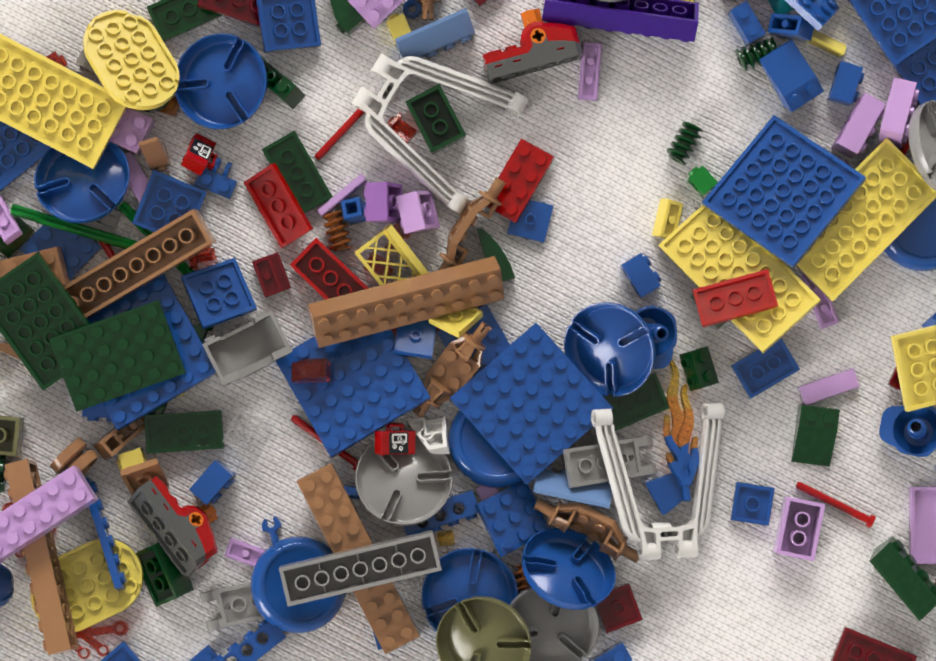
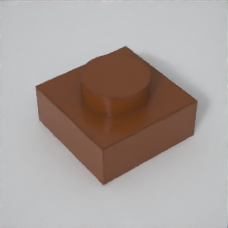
M173 96L168 105L158 112L176 117L180 107L177 98Z

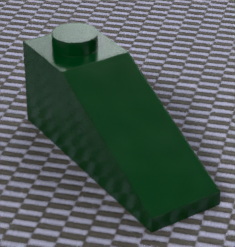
M330 0L337 22L335 26L342 34L346 32L350 35L366 21L348 0Z

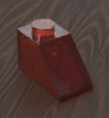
M326 358L304 359L292 363L291 382H330V362Z

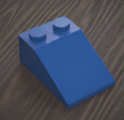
M790 39L759 59L782 105L789 111H795L824 92L816 75L793 40Z

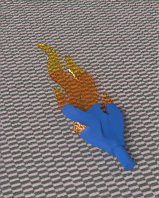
M672 359L670 362L672 377L666 396L672 416V429L670 430L669 415L664 416L663 424L664 440L671 453H667L665 456L670 471L677 479L679 486H682L683 502L691 501L690 486L699 465L698 437L692 438L689 455L688 449L694 425V415L687 395V384H684L680 391L683 412L680 409L678 402L680 375Z

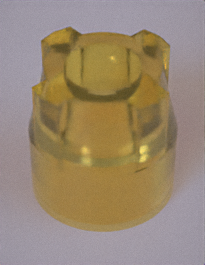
M453 530L437 533L439 546L455 545Z

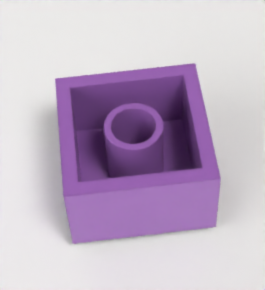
M387 181L365 183L364 197L366 199V207L364 208V216L366 221L379 224L400 223L401 217L400 212L396 208V196L402 195V185Z

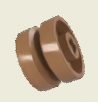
M79 437L51 463L50 468L58 474L74 465L79 467L82 474L85 475L100 456L94 450H88L81 455L86 450L87 443Z

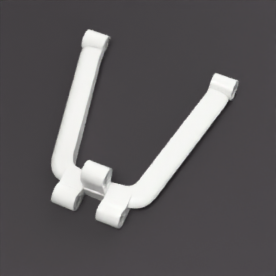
M380 54L371 71L386 81L377 95L360 87L351 104L366 113L365 125L368 132L441 202L446 204L447 208L461 215L470 198L454 189L393 131L383 119L386 107L391 106L400 91L398 86L407 75H415L499 105L517 117L521 115L529 100L517 92L513 93L508 89L419 57L406 56L395 62L384 54Z
M704 403L701 406L703 428L691 519L687 524L671 527L670 522L649 523L648 527L642 524L614 430V424H612V409L592 410L591 422L596 429L597 439L620 523L625 535L630 540L638 542L637 554L639 560H660L661 541L675 540L674 553L676 558L697 557V538L706 532L710 522L722 425L721 420L725 416L723 403Z

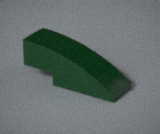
M477 228L484 257L495 256L501 268L502 282L515 279L512 267L500 246L485 230Z

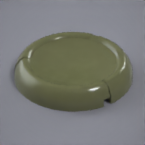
M475 596L456 603L444 614L436 633V648L440 661H529L531 657V635L525 620L512 606L493 597Z

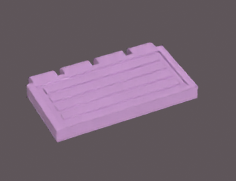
M910 487L909 554L916 559L917 564H936V487Z

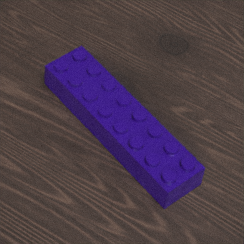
M544 0L542 21L583 26L588 29H604L609 32L619 31L625 34H640L645 37L655 36L662 39L695 42L699 3L682 0H624L619 2Z

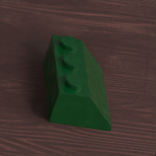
M159 543L136 553L142 564L144 582L156 607L194 590L190 578L181 574Z

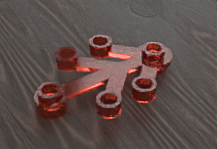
M119 620L112 626L92 628L93 626L76 632L77 638H82L95 648L100 656H106L110 652L109 647L100 643L92 636L110 633L123 636L128 632L129 626L127 622ZM119 624L123 626V630L121 632L117 631V626ZM79 645V649L75 650L81 659H87L91 654L89 648L82 647L81 645ZM101 647H105L107 649L105 654H102L100 652ZM83 649L88 653L86 657L81 655Z

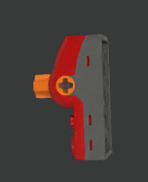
M538 8L527 10L520 14L524 26L520 37V47L517 48L516 45L506 47L503 52L499 49L483 54V63L489 83L494 84L577 61L582 58L583 53L576 28L561 23H544Z
M156 476L140 486L127 502L181 574L187 577L209 562V558L218 552L214 533L210 526L211 523L218 519L216 510L212 505L206 504L201 507L187 505L181 508L176 498L168 492L169 490L163 481L159 480Z

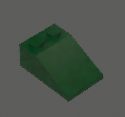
M798 405L791 462L830 467L838 429L839 409Z

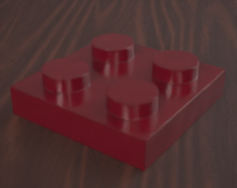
M629 583L614 588L610 595L597 605L606 633L643 620Z

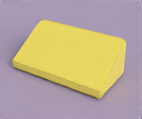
M815 29L813 30L811 41L807 40L808 43L839 58L844 55L846 50L844 43Z
M660 199L652 232L653 236L665 239L678 228L683 203L670 199Z

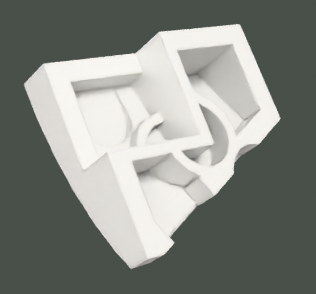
M421 417L408 420L409 426L413 431H416V435L430 453L450 454L445 417L431 420Z

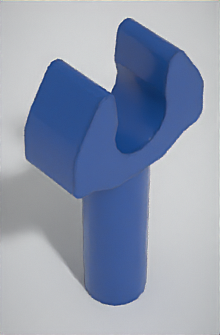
M276 516L273 517L275 523L273 528L268 526L266 519L262 523V530L270 534L272 545L279 541L277 531L282 526L281 521Z

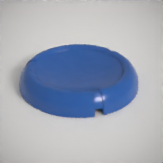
M224 33L205 36L194 42L184 52L177 66L180 77L175 93L177 101L184 113L201 126L211 129L237 127L250 119L263 103L268 85L264 61L250 43L240 39L238 36Z
M110 141L95 169L50 147L42 156L36 168L34 186L38 192L36 195L42 206L60 220L70 223L93 222L110 214L122 202L130 183V169L124 152L117 144Z
M936 198L884 250L897 264L915 271L936 270Z
M601 302L585 307L572 318V324L567 327L564 338L565 355L601 395L613 394V397L624 396L634 392L644 384L653 370L656 351L651 331H649L646 322L636 312L618 303Z
M459 410L451 423L448 438L450 454L458 470L464 476L470 478L472 482L489 488H504L521 482L522 480Z
M550 528L539 531L528 540L522 554V569L528 584L545 601L564 609L584 610L602 603L614 588L616 573L609 555L599 551L600 545L596 541H593L592 544L587 542L588 536L570 529H566L563 532L558 528Z
M296 536L277 541L276 544L268 547L261 554L252 572L251 594L258 612L268 623L279 627L282 631L307 633L323 627L336 616L342 607L346 593L288 607L279 572L281 565L332 554L331 548L316 539Z
M463 548L447 553L439 559L442 571L426 575L422 587V606L426 612L427 620L434 630L437 631L444 614L456 603L470 597L487 596L502 600L510 605L518 595V590L512 572L500 558L485 550Z

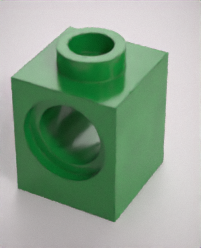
M696 166L688 173L690 177L687 181L701 197L718 183L704 166L700 168Z

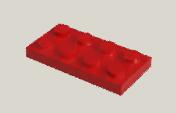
M521 138L498 177L506 185L497 197L502 205L497 206L494 212L517 224L555 157Z
M276 163L270 164L243 182L281 249L313 230Z
M768 269L693 289L703 328L779 307Z

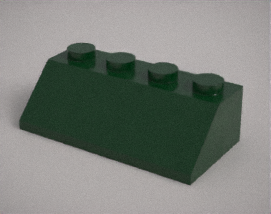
M892 536L875 548L869 562L919 621L922 620L936 606V584L929 580V575L924 569L918 567L916 559L911 554L908 555L900 540H896Z

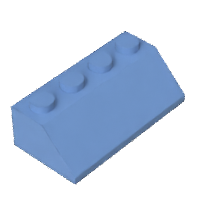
M464 8L395 39L402 58L415 56L430 59L438 55L437 52L440 50L448 51L456 47V43L471 41L473 39L472 36H475V31L467 9Z
M547 467L535 477L532 489L535 493L610 508L612 490L609 482L569 488L566 471L560 470V473L552 472L553 468Z

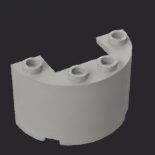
M265 309L257 313V318L249 323L246 320L238 324V328L233 331L227 329L220 333L221 337L215 338L212 335L204 339L205 343L202 345L223 386L243 379L293 352L272 310L267 312Z

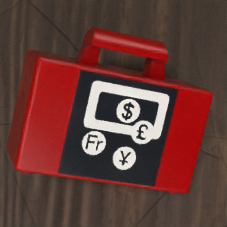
M198 133L193 135L187 152L182 159L181 166L200 176L206 167L213 169L215 160L218 157L217 154L212 153L216 142Z
M389 423L386 425V431H375V454L382 456L415 454L416 431L404 430L405 426L403 423ZM391 427H400L399 430L391 431Z

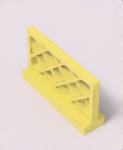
M390 223L354 252L379 285L386 284L387 278L397 279V281L407 279L400 277L402 266L410 267L412 270L411 277H414V274L419 276L429 273ZM383 235L388 239V248L377 247L378 239ZM365 249H374L372 260H365L360 253ZM376 250L387 251L386 262L375 261ZM390 251L399 253V263L389 262ZM375 263L385 264L384 275H377L374 272ZM388 265L399 266L397 277L387 276Z

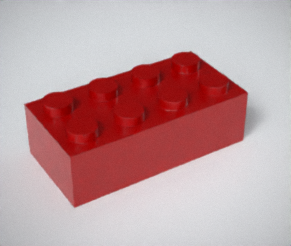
M317 238L290 264L325 300L369 289Z

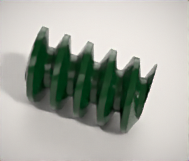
M771 37L770 42L765 39L763 40V45L760 42H756L755 47L753 44H750L748 49L742 47L741 52L736 49L735 53L740 66L745 71H748L749 64L755 69V62L761 67L759 59L775 50L777 46L774 38Z
M689 122L682 123L685 129L679 128L678 132L680 135H675L674 137L677 142L672 141L670 145L673 148L666 150L671 159L682 165H686L683 158H690L687 151L694 152L691 145H698L694 139H701L702 137L698 133L704 132Z

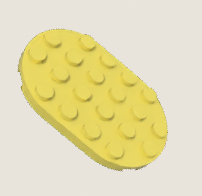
M125 10L107 11L96 16L88 24L85 31L83 49L87 60L108 94L123 106L136 110L155 109L170 101L178 87L179 69L155 27L144 17L129 14Z
M99 539L92 540L58 556L75 632L85 630L123 612L138 598L143 586V568L139 557L128 545L115 540L116 546L113 547L115 554L118 553L121 559L120 570L121 572L124 571L127 578V583H125L126 589L120 591L114 587ZM31 594V603L33 610L35 612L34 602H36L35 596Z

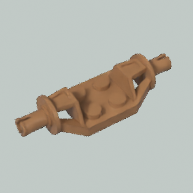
M496 177L488 192L479 190L478 193L482 196L466 205L448 234L446 254L442 252L439 254L444 260L439 270L461 265L469 250L459 242L462 243L468 234L466 232L468 227L473 226L477 221V213L490 219L497 206L502 205L497 197L506 185L504 181ZM490 203H492V205L490 206V208L488 209L487 212H485L484 210H482V209L485 208L487 205H489ZM456 249H459V250H461L462 252H461L460 256L458 257V259L456 260V259H455Z
M481 322L473 334L466 332L462 337L450 342L428 370L423 385L431 399L413 409L415 414L418 413V417H424L431 406L440 408L442 403L450 400V397L470 381L480 369L483 351L486 349L482 340L492 330L490 326L486 327L487 324L485 322ZM477 349L474 357H472L474 350Z
M541 498L537 500L533 509L549 516L548 525L552 524L563 532L566 531L568 526L576 532H581L591 540L601 543L599 551L612 556L615 561L621 555L634 561V563H637L639 560L637 550L627 545L628 537L622 534L615 520L581 502L562 504V501L559 500L557 505L553 506ZM611 535L614 536V538L616 539V541H617L619 544H617V543L611 538Z

